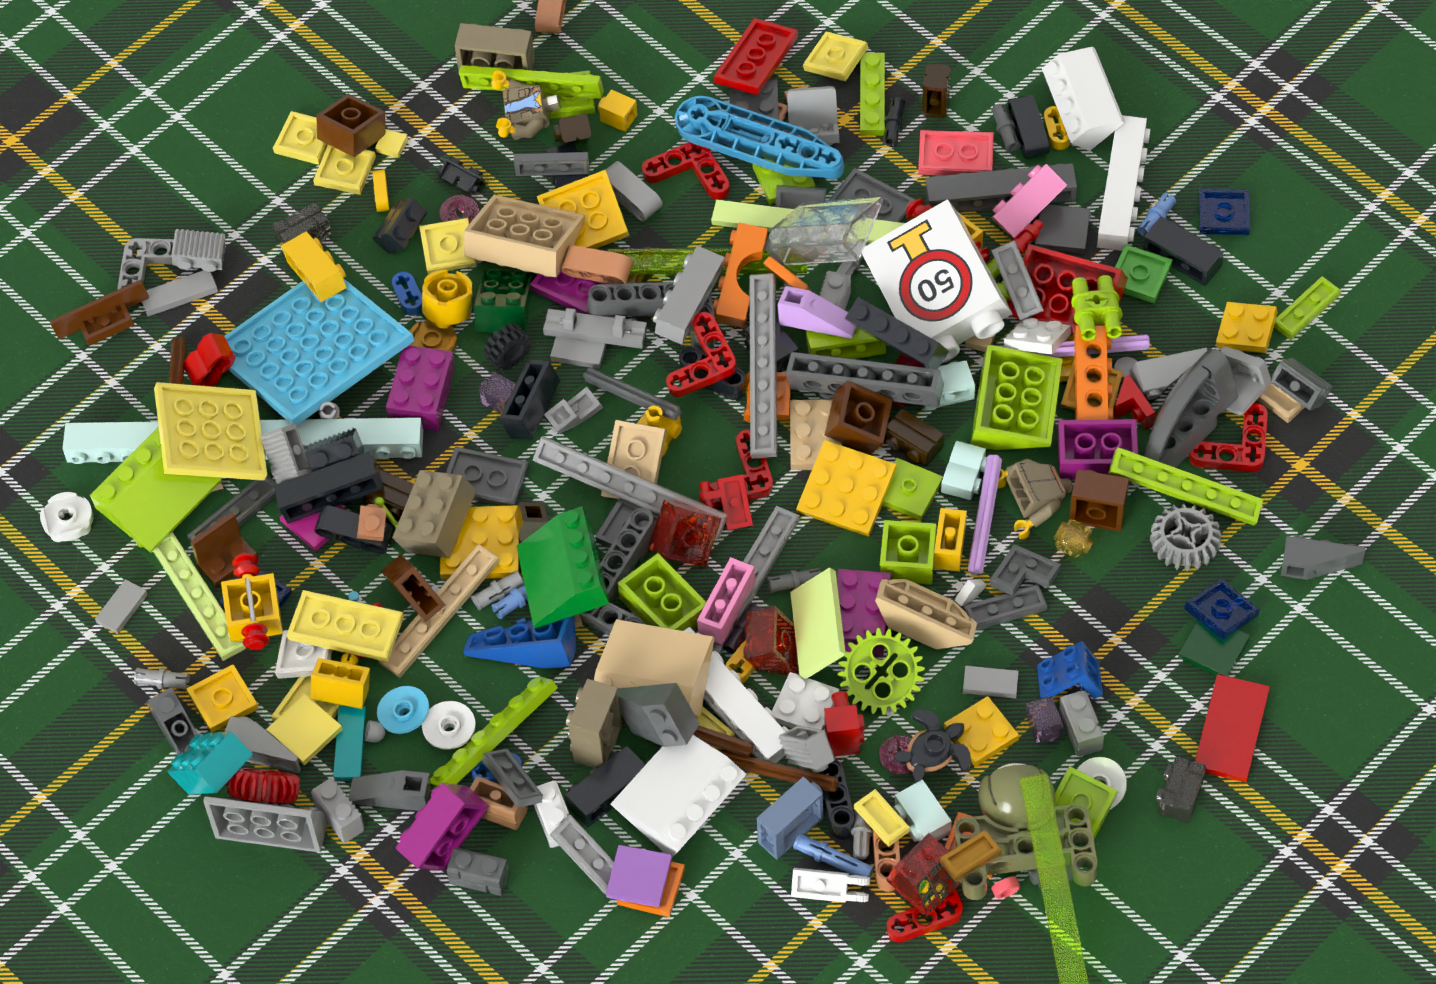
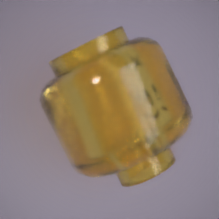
M1070 519L1067 522L1062 521L1053 537L1056 540V548L1073 558H1077L1082 552L1087 554L1094 542L1090 539V528L1074 519Z

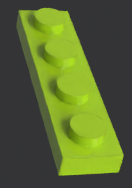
M865 53L861 58L860 136H884L885 53Z

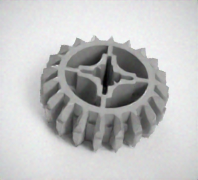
M1183 503L1180 509L1175 505L1171 507V511L1164 509L1162 516L1157 515L1155 523L1151 527L1150 541L1153 552H1158L1157 557L1159 560L1165 559L1166 566L1172 563L1175 564L1176 570L1180 566H1185V569L1188 571L1192 565L1198 570L1201 563L1207 565L1210 558L1214 559L1218 549H1220L1221 533L1218 522H1214L1213 514L1206 515L1205 508L1197 511L1195 504L1191 508H1186L1185 503ZM1176 527V530L1171 531V534L1165 536L1168 530ZM1206 539V541L1201 546L1197 548L1195 547V545L1200 543L1201 540Z

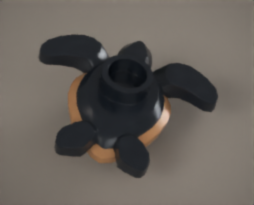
M920 709L912 713V719L923 724L926 730L918 732L910 741L908 750L897 752L894 760L900 764L907 763L908 770L913 772L912 777L916 783L923 780L924 773L937 771L945 767L952 757L957 760L963 772L967 771L971 766L969 749L963 744L953 743L963 735L964 724L953 723L945 731H941L939 718L935 713Z

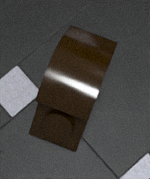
M544 502L518 503L515 520L521 542L555 517L547 516Z

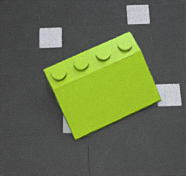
M988 344L982 361L970 444L991 450L1050 447L1063 359Z
M158 426L105 479L90 497L99 512L152 553L221 483L222 479L220 477L164 474Z

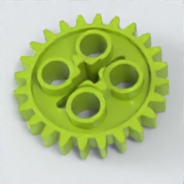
M877 628L876 635L872 636L870 631L867 630L866 639L863 640L861 636L857 635V645L851 642L848 643L852 651H845L846 655L844 657L847 658V661L838 663V665L845 668V671L839 672L838 676L845 677L846 681L840 684V687L848 686L849 690L846 692L848 696L852 694L855 696L852 704L854 705L859 701L862 702V711L867 706H871V714H874L877 708H880L882 714L885 715L887 707H890L893 713H896V704L899 703L900 706L905 708V698L914 701L911 691L920 692L921 690L915 683L924 681V678L917 676V672L925 670V667L917 666V662L923 658L922 656L914 657L913 653L918 649L917 646L909 649L907 646L911 639L908 638L904 642L900 641V632L895 637H891V629H888L886 634L882 635L880 628ZM881 645L886 648L887 657L884 660L874 658L872 650L875 646ZM893 653H897L898 657L885 671L888 676L886 678L883 676L879 677L869 690H865V685L877 672L875 666L882 667ZM896 663H903L907 667L905 677L898 678L893 674V666ZM860 665L866 666L870 671L868 679H857L855 676L856 667ZM885 683L889 686L890 693L886 698H880L876 695L875 687L877 684Z

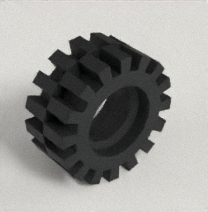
M509 323L506 325V328L504 326L500 327L499 332H493L494 336L487 339L489 342L484 344L485 349H483L484 355L497 370L505 371L506 368L511 369L513 364L515 366L519 364L518 360L525 358L523 355L529 353L528 348H531L532 341L516 323L511 325Z

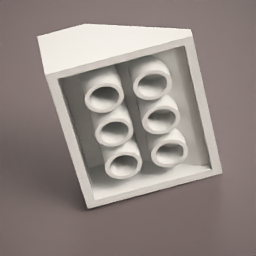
M693 735L687 745L662 746L614 799L611 805L665 854H671L673 857L747 774L726 755Z

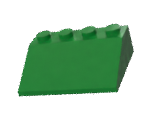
M583 506L557 514L517 545L534 628L609 604L592 524Z

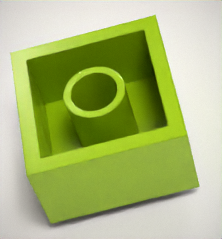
M884 520L880 572L891 573V580L907 579L916 584L932 585L936 524Z

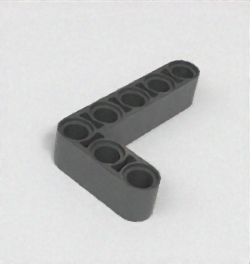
M674 282L594 285L589 290L587 311L590 315L615 317V315L625 317L654 316L657 309H662L665 305L663 304L664 297L668 290H673L675 287L673 285ZM710 293L700 312H708L714 317ZM701 322L700 325L704 327L706 334H708V324ZM692 326L689 331L691 346L704 351ZM711 340L707 346L714 349L715 340Z
M638 508L631 513L600 563L605 585H609L606 589L609 604L596 608L592 612L579 614L585 624L610 636L614 623L607 624L606 622L612 617H616L618 620L644 624L639 617L613 605L612 602L618 594V582L631 573L656 532V524L650 510ZM641 521H649L645 526H637ZM629 542H635V545L631 548L624 547ZM616 563L622 564L618 569H611Z

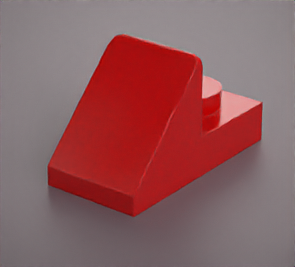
M1127 375L1123 380L1116 401L1114 418L1117 419L1131 412L1133 419H1136V423L1140 422L1144 430H1147L1154 425L1155 411L1131 376Z

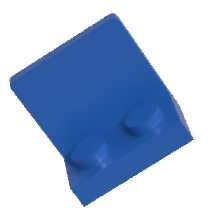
M1083 641L1068 646L1062 652L1044 659L1037 665L1040 697L1043 701L1077 683L1082 691H1087L1093 699L1103 695L1099 661Z

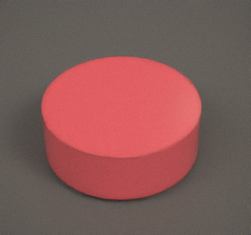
M1012 876L995 883L991 889L995 898L1002 899L1016 893L1020 889V884L1017 878Z

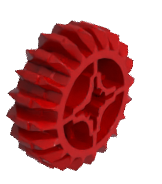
M240 768L226 783L227 793L237 799L280 804L293 803L297 800L298 793H300V778L294 774L281 771Z

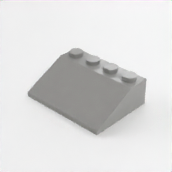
M204 797L203 802L216 839L321 852L328 824L324 811L314 807L306 809L295 808L290 804L272 805L267 802L242 801L236 797Z

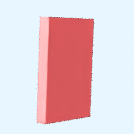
M920 130L918 175L946 176L959 173L992 171L994 133Z

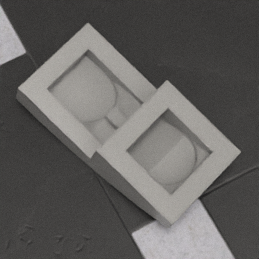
M586 387L568 402L565 399L561 400L544 415L560 434L586 421L604 407L589 388Z

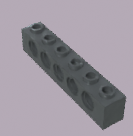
M791 352L786 371L790 388L795 390L834 394L846 381H851L891 398L894 402L939 407L944 388L943 378L939 369Z

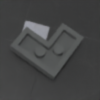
M1014 544L990 578V586L1012 596L1024 579L1049 588L1060 572L1061 564Z

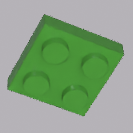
M1125 244L1115 268L1123 270L1128 277L1123 294L1155 304L1171 269L1172 259Z

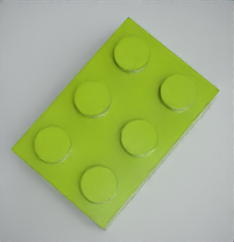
M659 553L618 582L619 599L645 625L684 631L688 627L694 632L698 629L697 620L707 602Z

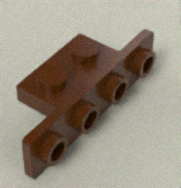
M138 280L51 320L50 324L58 339L82 330L85 340L90 346L134 326L127 308L149 299V295L142 281Z

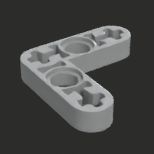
M135 238L129 240L124 247L118 290L138 280H141L144 284L147 264L172 265L174 239ZM139 248L140 250L137 251V259H134L133 252H135L136 249ZM159 248L167 249V252L163 255L154 254ZM132 267L140 269L135 275L127 274V270Z

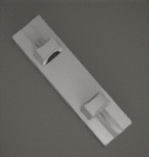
M566 308V311L548 309L543 332L544 335L642 349L647 331V322L626 320L625 316L619 315L611 318L576 313V309Z

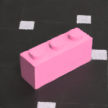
M1047 164L1042 167L1037 165L1028 174L1030 179L1024 185L1020 182L1010 192L1013 196L1007 202L1002 200L992 210L995 214L991 218L1011 238H1015L1067 186Z
M730 557L697 620L698 632L700 634L715 637V643L723 645L755 584L754 566Z

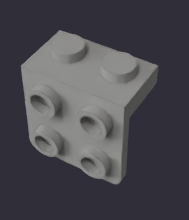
M833 86L788 90L789 124L809 130L829 146L834 143H840L836 89ZM798 135V137L810 140L809 138Z
M1224 346L1221 352L1230 363L1238 393V398L1226 410L1237 415H1243L1272 383L1266 361L1262 358L1253 357L1238 349L1234 350Z

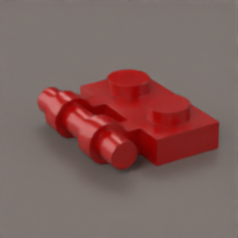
M1036 220L1033 224L1029 223L1008 243L1015 241L1022 255L1026 247L1039 236L1043 223L1039 220Z
M743 474L717 479L719 490L711 491L709 481L699 483L701 490L699 498L700 501H703V504L714 508L713 499H721L723 513L728 514L725 522L726 530L753 525Z

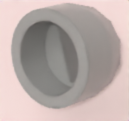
M369 720L365 729L364 741L379 742L385 736V728L382 724Z

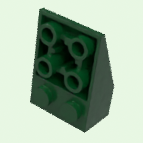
M499 269L483 271L474 304L475 332H499L500 327L504 326L506 328V325L509 323L511 325L516 323L526 332L531 298L530 284L532 283L533 272H526L520 269L514 271H501Z

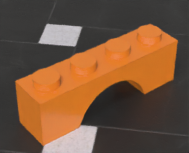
M739 222L737 231L732 230L729 242L730 245H733L731 253H726L724 267L727 268L726 275H721L718 284V290L721 291L720 298H715L713 304L717 323L745 329L750 311V296L741 290L737 278L745 266L752 262L762 261L768 239L767 228Z

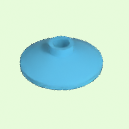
M397 687L385 694L379 702L377 708L378 720L389 732L396 734L411 732L426 720L429 713V701L424 692L416 687Z

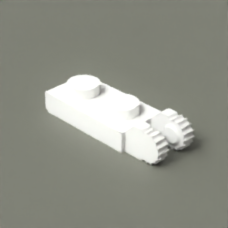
M794 868L791 897L836 902H867L869 894L864 892H847L848 884L869 885L870 877L849 875V873Z

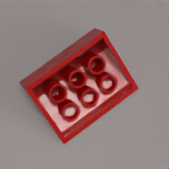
M1031 244L1028 245L1023 259L1044 310L1028 318H1036L1042 322L1059 321L1062 324L1071 325V334L1073 335L1078 324L1074 320L1075 310L1071 304L1072 297L1074 296L1072 281L1079 277L1085 278L1088 291H1099L1098 278L1108 275L1112 278L1113 287L1119 294L1120 302L1128 277L1121 269ZM1011 299L1008 301V306L1013 313L1010 317L1019 319Z

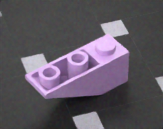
M785 286L778 302L779 325L852 339L856 327L845 319L848 314L847 311L809 290Z

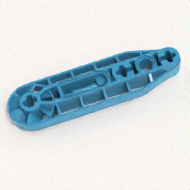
M707 96L691 97L682 102L676 111L675 122L677 130L681 137L690 143L788 176L823 177L834 180L843 174L844 162L839 151L829 146L807 129ZM711 107L717 109L715 111H708V109ZM732 113L747 117V119L733 115ZM754 120L768 124L769 126H765L763 124L754 122ZM776 127H777V128H780V129H783V130H786V131H789V132H791V133L789 134V133H786V132L777 130ZM798 135L809 138L810 140L798 137ZM720 142V143H723V144L732 146V148H729V147H726V146H723V145H720V144H717V143ZM740 150L754 154V156L741 152ZM764 157V158H767V159L776 161V163H773V162H770V161H767V160H764V159H761V158ZM785 164L794 168L785 167L783 165Z

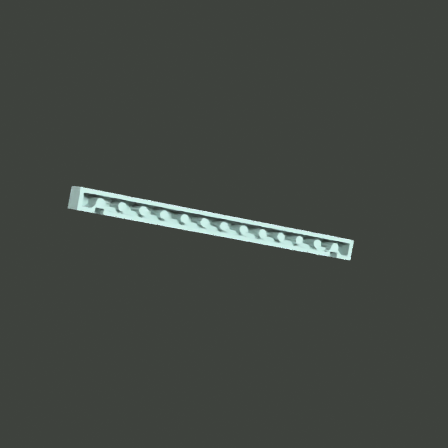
M421 418L305 419L297 425L305 452L310 443L314 444L315 441L319 442V440L324 438L328 439L329 436L333 437L334 434H342L343 431L347 432L348 429L356 428L364 447L363 453L371 451L374 458L412 459L414 457H422L423 427ZM260 420L262 435L291 425L287 420ZM158 422L65 423L63 452L67 463L98 462L105 464L108 462H123L159 425ZM264 451L265 460H269L267 458V454Z

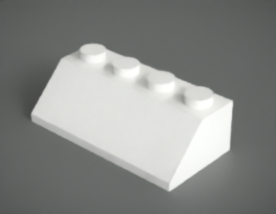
M1094 47L1058 54L1042 68L1072 144L1091 151L1125 123Z

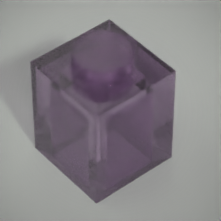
M493 372L488 379L483 380L479 387L481 403L502 414L516 384Z
M1052 696L1026 703V718L1036 743L1042 741L1051 742L1062 736L1063 722Z

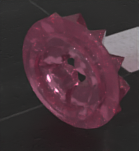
M464 195L452 196L445 200L440 207V218L443 222L468 218L470 224L479 213L477 203L472 198ZM456 208L463 213L461 218L456 214Z
M895 733L893 737L885 738L884 743L880 746V762L890 772L896 774L911 772L908 770L907 763L900 764L894 760L897 746H900L902 751L908 750L912 738L907 733L904 736H898Z

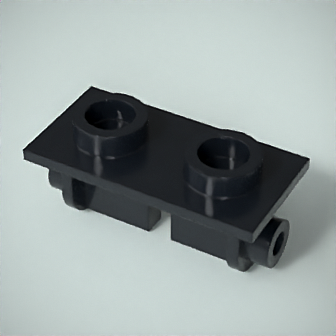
M442 155L440 156L445 162L443 166L439 165L436 170L439 178L453 185L458 177L461 178L457 187L471 195L479 194L481 182L488 185V182L482 178L483 173L473 167H470L469 170L462 167L464 163L453 156L450 159Z

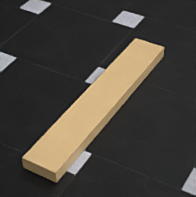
M478 544L436 593L446 606L427 622L417 615L396 639L389 661L378 660L380 665L401 678L500 562L499 557Z

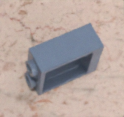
M804 777L756 818L758 843L776 860L794 845L799 833L806 835L823 819V792L815 782L810 783Z

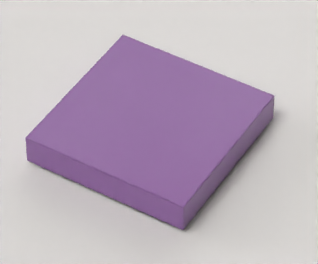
M618 845L606 891V898L660 908L672 862V855Z

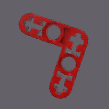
M690 142L652 157L642 164V176L648 183H658L692 168L711 198L715 200L724 199L730 191L729 181L708 148ZM673 158L681 160V163L678 165H671L668 162ZM710 166L714 171L707 174L703 173L701 169ZM715 179H716L717 185H718L720 188L722 187V189H718L717 187H714V180H715Z
M708 312L696 314L692 321L694 333L707 358L678 369L668 375L666 379L667 389L674 397H681L725 379L736 371L735 357L715 318ZM701 322L708 324V334H706L704 327L700 325ZM711 340L721 342V346L717 349H711L707 344ZM723 355L725 363L729 365L728 367L720 364L719 356ZM701 369L708 372L707 377L703 379H698L694 376L695 372ZM688 375H690L692 383H689V379H687ZM679 381V383H682V386L678 387L674 385V382Z
M1253 403L1244 413L1242 445L1201 441L1190 451L1189 461L1191 464L1200 468L1244 472L1259 471L1263 467L1265 458L1268 416L1265 406ZM1253 413H1258L1257 425H1252ZM1255 433L1261 437V440L1252 442L1248 440L1247 436ZM1251 450H1256L1255 462H1250ZM1198 451L1203 452L1202 458L1198 457ZM1212 452H1215V459H1212ZM1227 452L1232 454L1234 458L1231 461H1223L1219 456Z
M743 430L736 437V445L745 473L743 477L748 501L769 496L773 490V480L766 458H753L761 461V465L757 468L748 466L747 463L752 460V457L744 441L749 440L750 442V430ZM762 481L765 487H760L758 482ZM717 482L710 483L711 491L719 490ZM747 484H750L751 491H748ZM715 498L713 500L714 508H722L721 499Z
M925 850L918 856L917 867L922 879L927 875L931 882L937 874L940 878L936 882L942 881L941 877L943 875L946 879L948 872L944 867L931 877L929 873L931 869L929 865H925V861L930 860L931 863H934L935 867L940 862L941 856L938 852ZM951 878L945 882L949 885V888L946 890L947 896L941 902L936 893L937 897L927 907L923 904L891 916L887 921L888 937L894 942H904L957 923L962 918L963 905ZM946 906L955 909V914H950L949 911H946ZM936 909L938 910V915L940 914V920L937 919ZM925 913L929 914L933 920L931 923L923 925L917 921V917ZM909 919H912L914 929H912V925L909 924ZM895 924L904 927V932L899 933L895 929Z

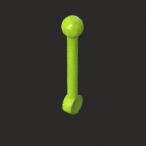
M382 497L375 498V505L387 509ZM387 509L386 516L393 526L397 528L398 522Z

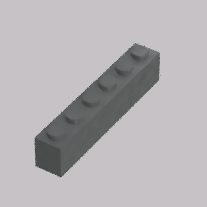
M1073 163L1050 165L1049 167L1067 186L1049 204L1076 202L1077 185ZM1036 166L926 177L925 193L927 205H931L933 208L948 199L958 213L993 210L1002 200L1007 202L1013 196L1010 192L1020 182L1024 185L1030 179L1028 174Z

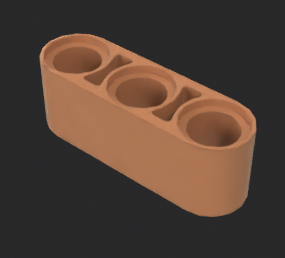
M539 0L535 18V31L560 34L567 0Z
M571 245L568 247L561 271L575 278L608 284H626L634 261L623 254Z
M873 830L876 884L883 891H894L900 885L899 840L888 847ZM882 848H890V849H892V851H891V852H883V851H881V849H882ZM890 872L894 875L892 877H885L882 874Z

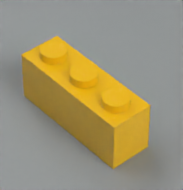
M307 231L281 245L287 263L320 302L346 289L343 279L346 277V274L341 265H335L331 254L328 251L324 252L320 241L317 238L313 239Z

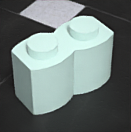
M956 441L942 480L941 492L971 500L974 493L978 494L982 479L979 476L981 472L985 471L986 449Z

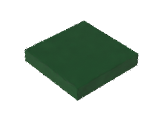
M1202 613L1181 648L1178 658L1215 676L1219 674L1228 677L1246 647L1250 635Z

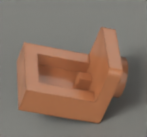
M375 504L361 506L357 538L383 541L387 509Z

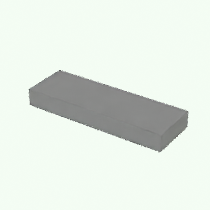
M1012 241L991 250L1020 321L1043 312L1044 310L1016 242Z
M203 270L147 290L149 299L142 301L148 317L217 293L218 290L211 272Z
M569 815L549 835L599 889L606 894L614 861L581 825Z

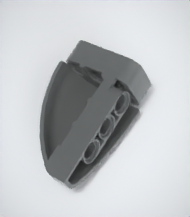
M1211 349L1205 352L1172 388L1152 427L1144 457L1176 468L1190 454V451L1216 428L1218 424L1217 416L1222 414L1238 398L1230 363L1221 351Z

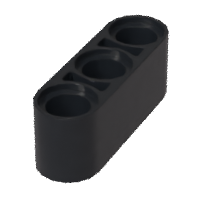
M1027 95L1008 99L1009 114L1011 120L1016 125L1015 132L1021 143L1020 148L1023 157L1030 158L1049 154L1048 138L1034 96Z
M696 347L683 348L679 354L680 369L690 365L689 362L695 363L707 358L705 352ZM720 359L721 365H723L724 367L729 366L725 363V361ZM736 367L734 374L705 388L727 399L739 400L746 393L745 374ZM701 369L696 371L694 376L698 379H703L707 377L708 372Z
M324 505L318 516L314 532L321 537L377 554H385L393 527L385 522L383 541L357 538L360 514Z
M835 759L828 764L827 769L819 772L824 775L834 773L836 774L834 777L838 778L836 791L822 790L823 802L831 834L837 839H847L852 835L851 829L854 828V812L841 762ZM832 797L842 798L839 801L831 800ZM840 820H845V821H847L848 823H847V824H844V825H840V824H837L836 822H837V821H840Z

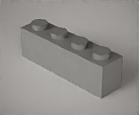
M699 246L696 247L693 254L688 253L683 264V272L679 271L674 279L673 285L675 287L673 290L667 291L663 300L665 305L662 309L658 308L654 315L653 322L656 323L655 334L681 345L683 344L693 326L692 321L695 315L700 313L722 272L725 257Z

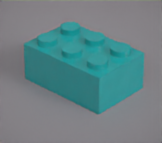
M232 731L200 733L190 741L189 745L191 747L185 753H180L172 760L171 764L173 766L167 772L188 795L217 793L253 754Z

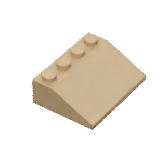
M493 195L464 230V256L478 261H487L500 266H509L522 271L543 274L547 277H557L561 272L568 247L576 242L585 220V215Z
M616 619L596 668L594 681L617 688L677 683L693 713L701 716L715 637Z

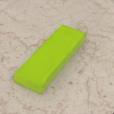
M1322 276L1276 318L1274 328L1292 340L1341 295V290Z

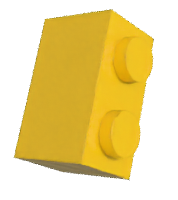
M940 509L934 549V569L960 572L967 511Z

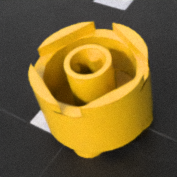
M438 270L426 276L422 286V312L427 319L436 323V326L439 328H448L450 325L461 323L471 317L472 282L468 276L456 271V274H450L448 270Z

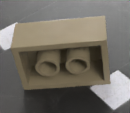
M460 23L455 42L458 72L461 65L533 71L535 57L531 31Z
M420 470L392 538L407 553L450 558L476 489L463 475Z
M587 679L584 688L580 687L575 700L577 704L574 711H569L566 726H569L568 738L571 739L570 751L573 752L574 762L595 768L602 766L611 756L622 729V718L618 688Z

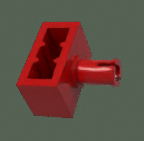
M843 691L835 692L831 695L833 707L824 708V728L833 755L837 757L860 754V744L865 743L863 714L858 715L856 705H849L848 693Z

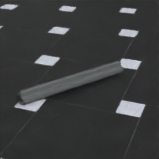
M588 368L583 373L586 382L646 409L650 406H659L662 409V416L671 420H677L682 414L679 406L598 370Z

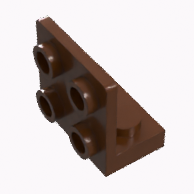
M233 513L226 517H221L212 527L198 533L191 541L198 568L216 588L221 585V582L227 581L234 576L233 571L235 567L232 565V561L235 557L245 552L257 556V553L241 537L238 522Z

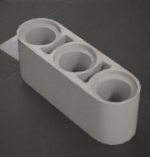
M619 161L614 162L605 169L617 201L640 221H645L663 207L658 194Z

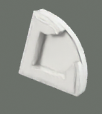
M981 579L967 580L956 596L955 601L960 606L967 605L984 590L987 584Z

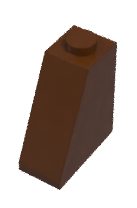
M399 555L381 570V573L425 622L446 606L417 569L402 555Z

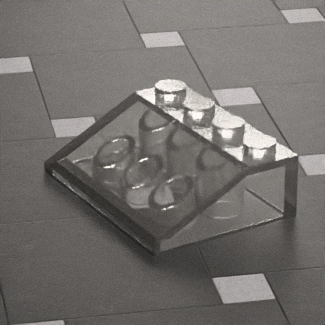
M881 197L802 203L772 228L764 248L781 265L859 261L884 200Z

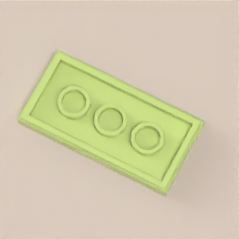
M830 567L790 592L799 675L805 679L846 655L836 571Z

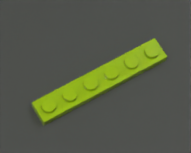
M461 65L459 70L463 88L495 90L491 85L493 81L492 75L494 71L500 70L505 73L506 80L510 78L522 83L541 86L544 94L602 99L604 93L601 77L591 74L581 75L504 69L500 67L491 68L476 65ZM502 87L501 89H499V90H497V91H503V90H506V89H505V87Z
M1119 447L1114 452L1108 474L1129 478L1130 482L1253 526L1258 521L1264 500Z
M540 676L531 680L527 688L520 695L513 697L501 713L494 715L490 719V723L483 730L476 732L465 747L457 750L447 764L434 772L433 777L430 779L432 790L442 783L457 784L483 759V753L491 752L558 688L554 681Z

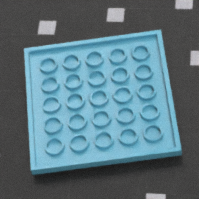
M345 279L346 289L323 302H320L302 281L225 335L235 356V361L228 370L251 390H256V394L288 422L291 424L296 423V426L318 411L323 403L332 401L415 341L410 331Z

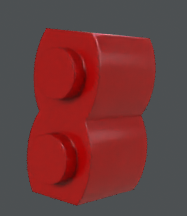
M210 333L202 338L197 346V350L188 355L183 367L192 385L214 387L220 380L221 374L233 365L235 356L224 335Z

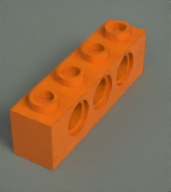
M1079 325L1075 327V420H1113V408L1108 407V398H1112V383H1108L1107 375L1112 373V358H1107V349H1111L1112 339L1107 336L1106 326H1095L1096 337L1090 341L1082 339ZM1096 350L1100 356L1091 358L1088 356L1087 351ZM1096 374L1099 376L1100 381L1091 382L1087 376ZM1095 398L1099 400L1101 405L1092 407L1087 401Z

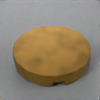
M427 319V321L422 323L421 321L416 323L409 330L415 340L410 346L452 351L453 353L456 350L457 337L452 325L448 328H439L436 326V323Z

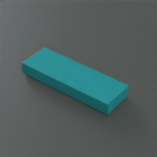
M339 706L338 723L342 726L343 730L336 736L333 774L335 781H352V778L362 776L366 723L365 706L362 709Z

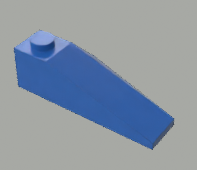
M575 616L538 628H534L532 620L526 622L525 618L516 620L517 624L512 627L503 629V627L497 626L469 635L463 650L465 656L545 669L571 666L576 652Z

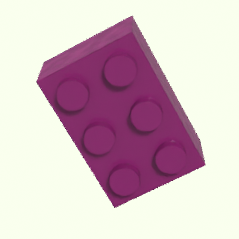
M410 345L402 350L386 405L388 418H421L423 429L439 431L455 372L452 351Z
M1136 419L1058 420L1059 478L1075 480L1077 469L1084 471L1093 470L1097 473L1111 475L1108 472L1114 452L1118 447L1138 454Z
M838 569L837 587L846 652L852 651L848 646L849 642L855 645L858 644L857 635L861 636L863 640L866 639L867 630L870 631L872 636L876 635L877 628H880L882 635L886 634L887 624L875 599L881 580H891V573ZM881 645L875 646L872 650L873 656L884 657L885 647Z
M448 783L438 785L432 791V798L426 806L417 812L416 820L411 827L401 834L400 842L396 849L416 868L443 871L450 861L454 848H460L489 808V805L468 786Z

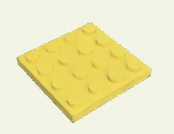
M156 383L154 392L164 474L265 480L267 469L262 439H260L262 433L256 390Z

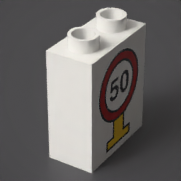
M948 199L860 249L895 318L939 342L949 351L942 363L954 358L960 351L958 345L976 335L978 339H985L998 333L1004 327L1003 319L1013 314L961 216Z

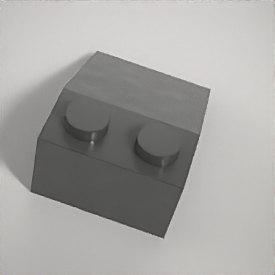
M677 683L618 688L621 715L633 734L664 747L688 744L700 723Z

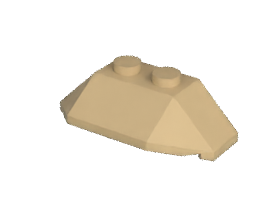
M907 579L881 580L875 601L888 628L934 649L969 645L973 642L977 622L973 618H969L966 612L953 600Z

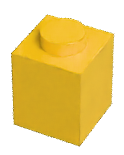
M610 90L608 95L599 102L600 121L623 132H626L637 117L636 100L614 90Z

